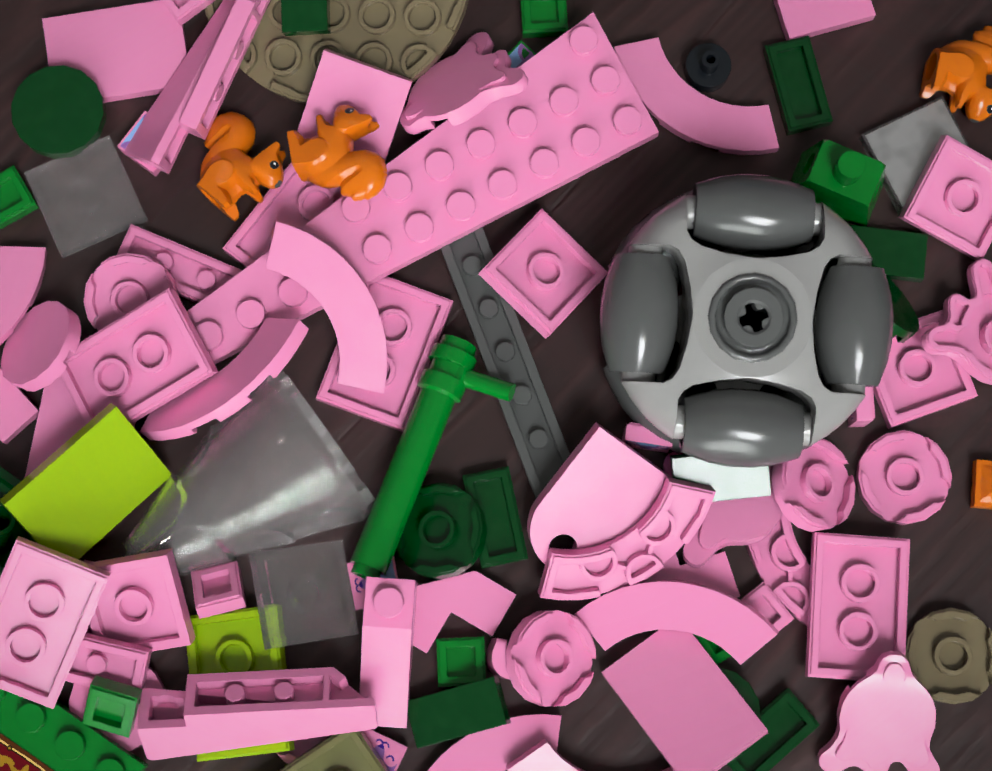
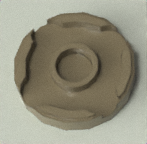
M954 608L929 612L914 622L906 635L905 657L910 664L911 671L918 681L926 687L933 701L959 704L973 701L982 695L981 693L986 691L988 686L992 684L991 629L986 627L984 622L971 612Z

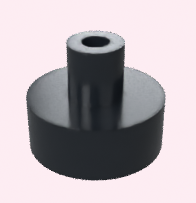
M713 43L700 44L690 51L684 66L685 78L688 84L697 91L714 92L726 83L731 72V59L728 53L719 45Z

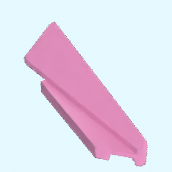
M270 0L222 1L144 117L126 147L125 152L123 151L126 156L169 174L188 133L203 140L206 139Z
M334 667L187 674L186 691L142 688L137 730L146 758L148 760H160L371 730L377 728L378 717L375 699L370 695L364 698L348 685L346 676Z

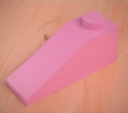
M366 577L359 694L364 698L370 695L375 699L378 726L407 728L418 585L416 580Z

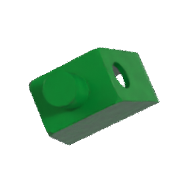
M823 139L802 152L790 181L814 190L815 202H823L845 221L857 226L866 227L883 188L886 165L881 161L838 143Z

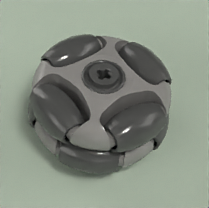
M755 174L723 175L697 182L693 190L664 202L639 221L621 241L610 260L600 306L601 344L607 363L602 370L613 395L626 414L635 423H640L658 437L672 443L670 450L678 454L682 452L708 463L744 468L773 466L798 459L802 450L811 447L828 436L849 418L865 398V387H878L889 359L894 319L892 295L885 271L880 267H872L873 258L865 244L839 214L823 202H815L814 190L786 179ZM717 247L724 248L722 252L716 250ZM681 285L682 294L678 296L677 287ZM739 319H742V321H743V323H744V326H743V327H742V325L740 324ZM673 349L677 352V356L672 354ZM700 384H705L708 391L705 392ZM763 385L769 386L765 392L760 391Z

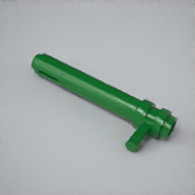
M443 334L440 342L434 343L428 358L432 362L429 368L422 371L417 384L420 391L350 560L354 564L351 573L363 579L386 575L454 404L461 402L466 388L509 402L514 396L516 389L514 383L473 371L477 362L474 358L477 348L462 338Z

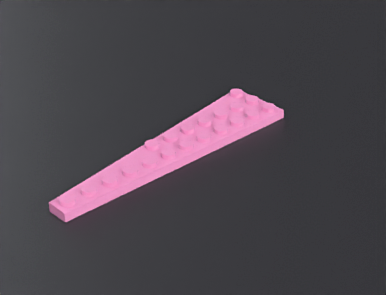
M593 12L518 67L524 70L528 78L527 88L523 92L494 101L480 113L453 127L447 119L436 129L386 164V183L378 195L369 200L364 199L360 201H353L351 197L343 196L299 229L312 234L340 254L356 271L367 287L658 137L659 131ZM269 251L187 311L214 364L244 350L266 318L299 319L301 321L324 309L318 300L301 284L279 272L266 269Z

